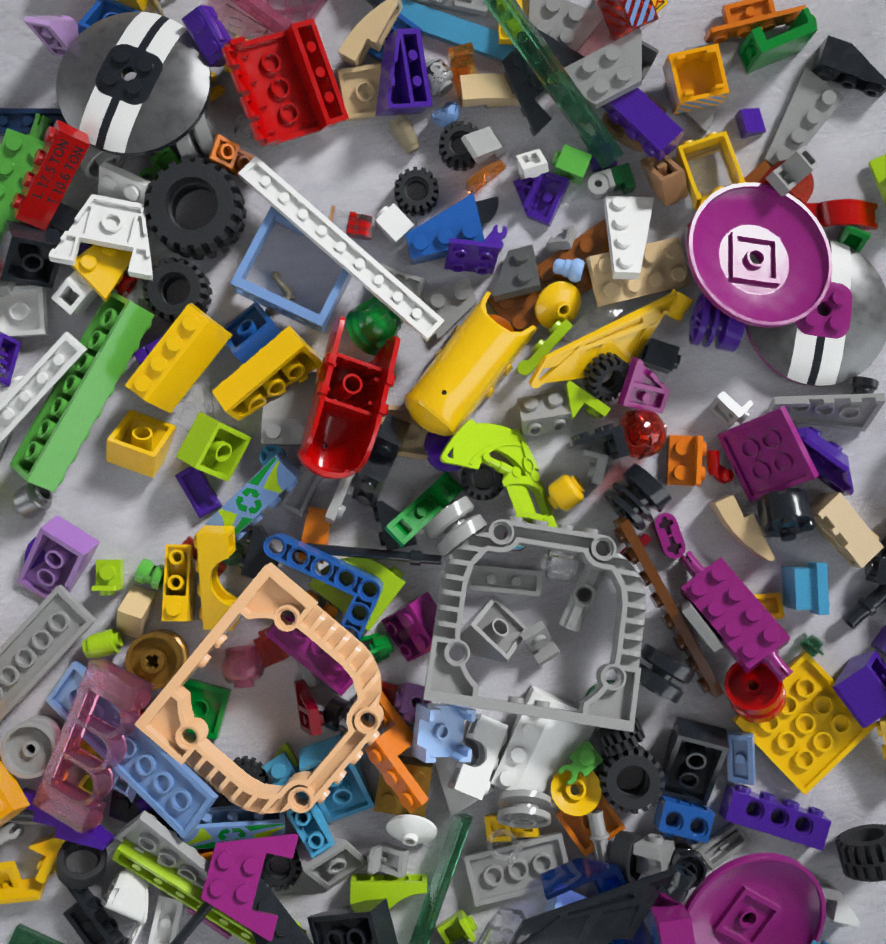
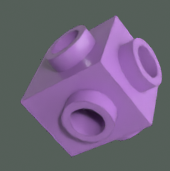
M405 682L401 684L400 692H396L393 707H396V711L399 715H402L401 718L404 721L414 723L416 703H432V701L423 700L424 686Z

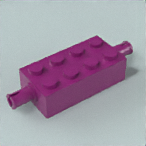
M691 551L686 552V556L682 555L678 561L692 578L681 587V595L693 605L745 673L748 674L761 663H765L778 678L779 682L790 676L793 671L777 653L788 644L791 637L722 557L710 566L703 567Z

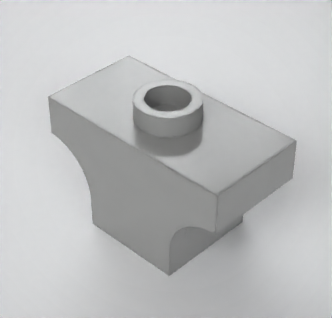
M651 833L634 843L633 855H636L637 860L636 872L650 876L670 869V860L675 850L676 839Z

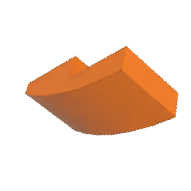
M216 134L209 155L211 161L217 163L219 167L238 178V173L255 157L240 149L239 144L220 134Z
M308 508L301 542L328 545L332 524L324 521L327 513L326 509ZM299 552L298 558L306 561V554Z

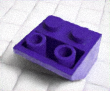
M876 650L852 657L832 688L860 726L865 728L886 714V664Z

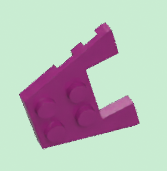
M289 833L277 836L215 842L201 899L266 940L272 941L278 915L252 909L266 853L293 859L299 834Z

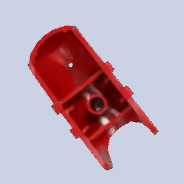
M338 316L335 319L328 338L301 446L297 452V458L306 469L318 476L329 479L348 478L358 473L366 464L382 417L386 416L389 405L386 404L389 388L394 386L396 376L393 375L400 345L399 337H390L375 358L368 363L338 353L345 323V317Z

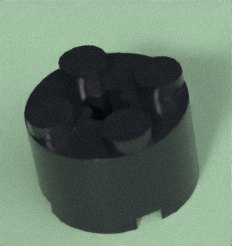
M786 488L787 493L782 494L775 490L764 494L757 500V513L765 538L780 537L781 541H791L796 539V534L816 528L809 498L805 490Z

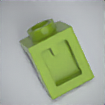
M97 559L96 585L91 586V591H99L100 596L115 595V591L124 589V559Z

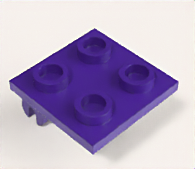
M495 225L483 242L450 238L444 269L454 272H476L480 275L493 274L498 254L504 246L502 239L507 235V228L503 226L502 232L499 233L498 225Z

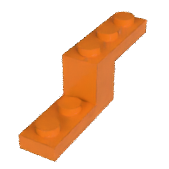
M381 692L379 705L383 708L384 718L379 728L384 733L364 750L371 763L383 775L386 784L391 786L402 806L411 814L429 800L398 757L412 746L413 733L384 693Z

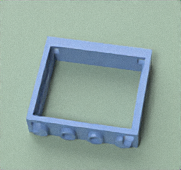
M271 206L230 282L232 290L245 298L323 334L352 278L345 269H342L320 314L245 280L275 223L304 235Z

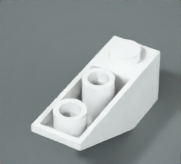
M74 271L66 278L51 299L70 315H82L98 294Z

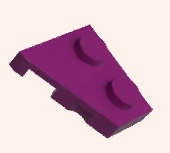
M632 356L617 403L626 407L662 414L670 392L669 388L660 382L652 371L646 368L641 359Z

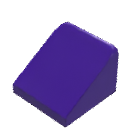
M760 108L741 109L735 115L741 139L766 132Z

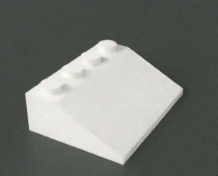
M533 685L530 686L523 702L534 705V700L550 702L549 707L578 711L577 706ZM517 714L509 731L507 741L498 755L499 764L496 770L492 771L490 783L505 791L525 789L543 792L551 798L550 807L557 809L558 807L555 805L550 791L552 778L561 766L571 764L567 757L583 742L589 741L595 726Z

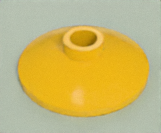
M566 281L554 282L544 288L535 303V315L539 323L548 329L558 320L563 322L567 319L571 323L581 307V296L578 289Z
M565 770L561 774L557 772L554 774L550 787L551 796L555 805L562 812L571 816H583L596 808L600 801L602 790L599 778L594 771H591L586 777H583L579 772L577 780L571 785L566 784L571 778L569 771ZM571 786L578 787V795H573L570 792Z

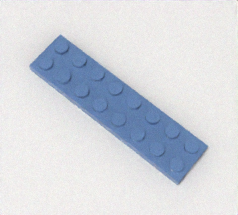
M80 661L72 662L46 699V702L183 839L189 837L218 798V795L185 763L181 765L134 724L139 718Z

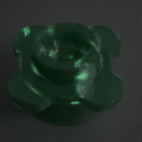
M804 632L802 634L804 638L799 642L802 648L812 657L818 654L823 656L824 652L821 648L823 643L815 635L808 636Z

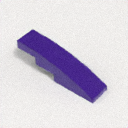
M26 787L22 789L30 803V806L26 809L34 811L33 822L56 827L54 838L104 850L114 842L115 836L96 820L72 805Z

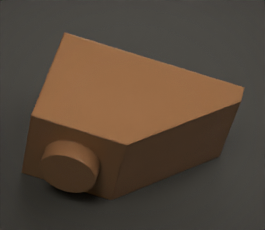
M668 155L660 162L655 157L651 158L649 156L640 160V165L654 195L665 206L675 204L679 200L688 197L685 170Z

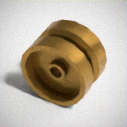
M159 629L144 634L133 641L126 652L125 666L127 674L134 683L142 688L152 690L163 688L190 657L188 645L182 636L172 630Z

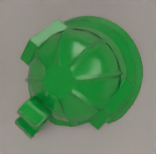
M373 297L348 312L346 327L350 338L359 349L369 355L376 356L390 337H398L397 333L401 329V318L379 301L378 298Z

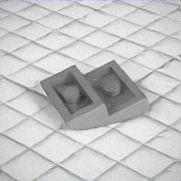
M680 599L675 603L686 625L706 650L711 648L715 653L723 647L721 640L688 600Z

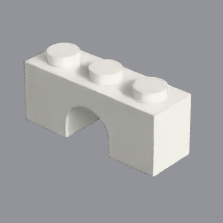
M476 714L475 722L470 723L465 738L477 744L479 757L474 764L469 766L456 762L447 787L482 800L483 796L487 795L491 784L489 781L490 776L499 764V751L505 745L508 738V725L483 714Z

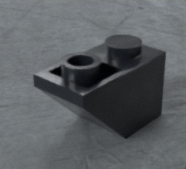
M377 501V507H374L373 511L376 522H381L382 531L378 532L381 547L386 546L387 550H394L417 545L415 535L403 547L391 537L384 528L401 512L384 501Z
M254 526L253 530L250 529L246 537V544H249L246 554L242 555L239 563V568L242 569V576L255 578L261 569L269 563L274 564L278 568L279 562L268 557L264 552L263 545L269 536L262 526Z

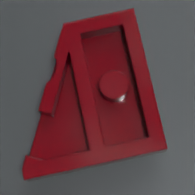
M304 679L293 681L301 729L311 736L321 735V727L324 726L322 711L318 710Z

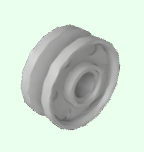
M525 789L508 790L498 794L497 803L503 807V809L497 812L496 820L499 823L523 829L541 828L551 823V815L545 811L551 806L549 795Z

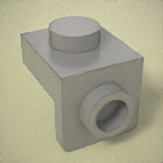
M384 842L372 847L367 856V873L373 875L380 871L399 878L406 876L409 850Z

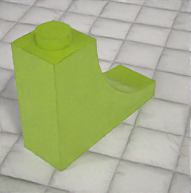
M354 873L350 882V905L365 900L386 898L390 910L391 907L406 897L427 893V874H406V876L399 878L390 874Z

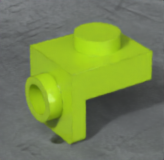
M463 909L437 925V930L446 944L452 943L461 936L467 940L470 939L471 942L477 940V924L471 915L467 916Z

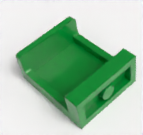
M808 7L804 8L787 32L768 40L761 26L751 30L737 52L746 73L749 74L801 52L818 30L816 18L810 13Z

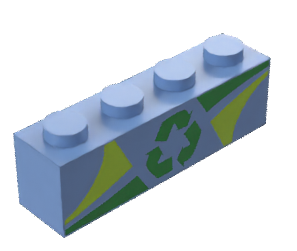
M280 451L220 508L205 525L234 526L235 542H238L247 533L244 528L249 523L253 526L264 517L261 512L267 506L272 509L281 500L279 495L284 490L289 493L299 483L297 477L301 472Z
M237 805L210 807L190 836L185 839L180 836V839L195 849L214 848L215 842L285 835V812L258 814L248 810L245 811Z

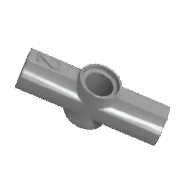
M584 563L576 583L571 588V595L558 621L559 625L574 632H579L591 604L596 599V592L605 571L589 568ZM582 587L589 589V596L585 600H579L577 597V592Z

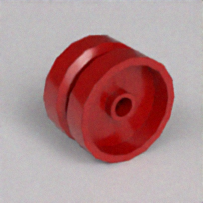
M737 662L731 665L725 675L724 687L735 713L742 719L753 723L768 722L780 715L786 703L783 681L779 682L778 678L765 663H761L748 674L745 673Z

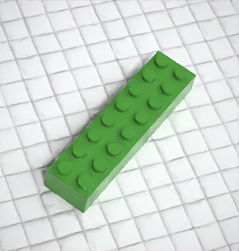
M111 292L107 302L104 300L101 302L79 341L88 350L54 385L9 464L27 482L55 492L57 486L63 482L66 470L75 461L78 449L82 442L88 438L94 421L100 417L103 405L107 398L113 394L119 377L125 373L127 363L132 354L138 350L144 333L150 329L154 314L114 292Z

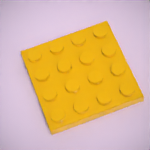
M802 651L788 665L793 673L783 680L786 703L780 715L764 723L748 722L738 715L732 721L743 732L754 733L755 745L801 793L806 795L876 727V723L873 722L868 727L862 728L833 690L832 686L835 681L806 651Z

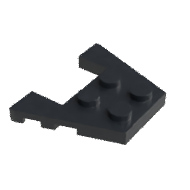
M536 27L499 64L512 93L517 97L521 106L520 110L523 117H526L530 125L529 129L534 137L552 120L547 112L536 102L535 98L553 81V73L585 57Z

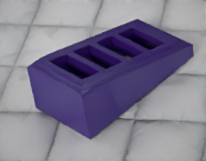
M0 332V349H5V352L0 350V356L4 357V360L0 358V364L3 365V368L0 367V373H2L0 385L9 387L21 342Z

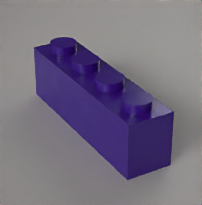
M639 88L601 106L608 112V117L614 124H620L632 141L637 140L642 145L644 152L651 158L655 157L659 162L682 142L683 129Z

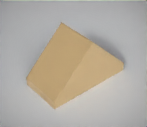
M133 584L117 610L116 632L136 639L142 636L158 592Z

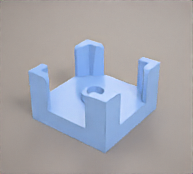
M416 703L411 755L425 763H436L434 757H451L459 762H471L472 749L463 745L462 740L464 720L475 722L476 710L454 704Z

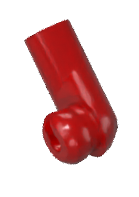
M708 450L707 472L719 483L731 482L734 478V473L731 469H726L720 464V450Z

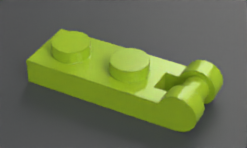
M567 319L563 322L558 320L549 330L551 336L546 341L541 339L533 347V356L528 361L523 360L519 362L518 372L524 376L530 375L538 366L543 356L549 354L573 328V325Z

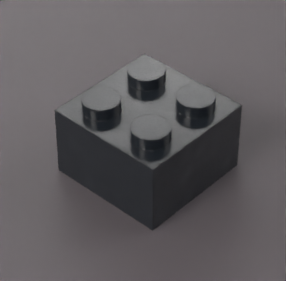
M6 220L0 243V280L53 289L60 263L50 261L49 253L60 243V231L52 228H47L44 231L30 224Z

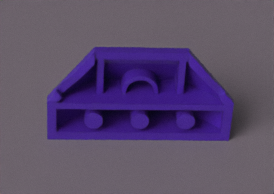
M813 427L796 428L819 474L816 478L834 491L841 492L843 496H851L854 492L849 459L846 454L841 452L843 450L842 447L835 442H827L821 437L822 433Z

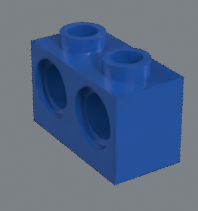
M662 795L658 801L653 824L659 833L665 837L674 838L676 835L684 837L685 841L692 844H699V841L708 844L715 813L709 806ZM676 813L674 821L665 822L667 815ZM694 820H700V825L697 828H690Z

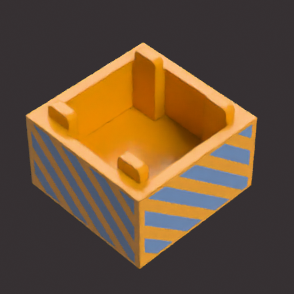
M718 43L668 54L662 68L673 115L723 103L729 94V88Z

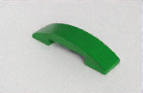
M445 472L384 529L403 547L437 513L452 501L463 488L448 472Z

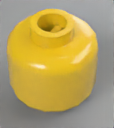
M564 474L548 486L550 496L547 497V500L554 509L560 508L563 511H569L583 501L585 488L575 475L569 476Z

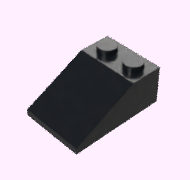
M676 717L662 767L664 772L662 779L665 781V788H660L663 792L662 795L707 806L729 750L727 729Z
M386 898L365 900L307 917L314 944H398Z

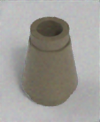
M406 114L395 118L389 123L391 128L389 132L407 155L420 148L412 121L407 118Z

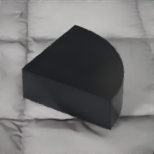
M498 196L476 201L481 227L486 226L496 215L499 204Z

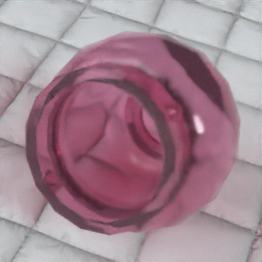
M246 645L226 649L225 658L221 664L224 680L227 683L234 684L235 689L254 687L255 681L260 680L265 671L264 660L258 652V646Z

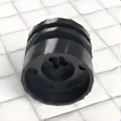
M634 463L622 474L627 486L624 487L614 482L612 486L617 494L607 489L603 495L619 517L622 516L629 519L631 525L642 531L646 525L640 516L651 522L653 517L648 508L651 507L657 512H661L672 501V498L650 473Z

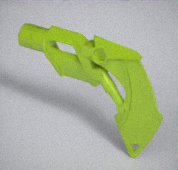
M472 419L467 420L444 448L440 455V461L475 470L479 469L482 463L494 468L495 471L504 475L502 483L507 488L516 512L515 517H521L524 521L533 524V520L546 521L548 526L557 528L552 506L547 500L548 496L543 482L539 480L540 475L536 471L539 470V467L525 437L522 435V431L519 428L512 430L501 425L476 423ZM496 451L502 454L514 467L490 457L489 453ZM528 490L534 493L541 514L536 513Z

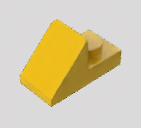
M55 833L37 839L28 847L43 855L37 864L36 869L39 872L35 878L36 881L45 884L54 875L57 853L62 844L66 842L65 840L54 838Z

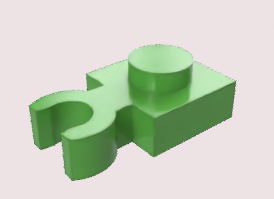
M172 146L158 151L149 159L153 166L141 170L139 176L146 179L151 175V180L156 181L159 177L156 173L161 168L163 171L169 168L168 163L175 161L177 164L182 163L181 158Z
M586 740L567 757L571 764L561 766L557 773L561 774L565 770L569 771L571 778L566 784L571 785L577 780L579 772L583 777H586L604 759L590 742Z

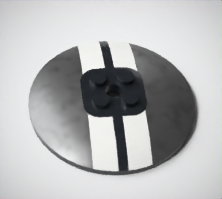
M149 12L120 13L106 17L89 26L74 39L66 50L60 62L56 78L57 101L67 123L85 132L92 147L120 156L152 154L180 141L201 119L211 93V71L208 61L201 54L188 30L170 18ZM130 72L137 73L134 79L124 80L126 74Z

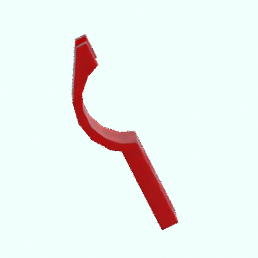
M837 199L820 203H803L816 217L822 228L853 225L861 227L862 230L878 229V223H875V210L878 209V204L858 199Z

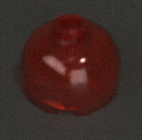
M635 409L627 411L622 415L620 425L624 426V437L631 454L629 455L630 457H637V460H643L660 452L666 442L667 426L657 413L648 409Z

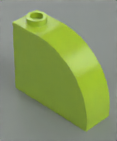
M341 558L340 560L379 577L383 582L382 594L366 627L370 631L406 583V580L403 578L405 574L397 567L392 566L390 569L376 559ZM327 565L321 572L329 573L330 566ZM342 572L341 578L343 582L347 584L353 583L352 574ZM314 578L308 586L346 614L353 596ZM365 583L364 588L368 594L377 593L375 584ZM362 606L354 607L356 616H366L365 608Z

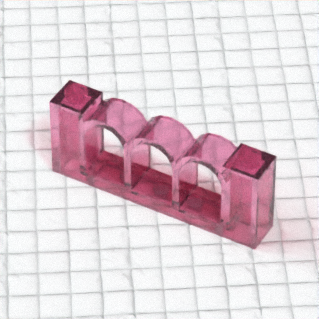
M107 659L89 661L33 805L79 833L96 828L103 819L102 813L106 805L101 800L109 795L114 782L113 773L110 768L119 765L126 755L127 745L123 735L129 734L136 728L134 724L140 718V710L144 709L150 702V693L154 685ZM100 696L112 702L119 709L121 720L118 728L92 715ZM86 730L104 741L107 748L105 761L80 748ZM72 764L77 765L90 774L93 780L92 794L66 780Z

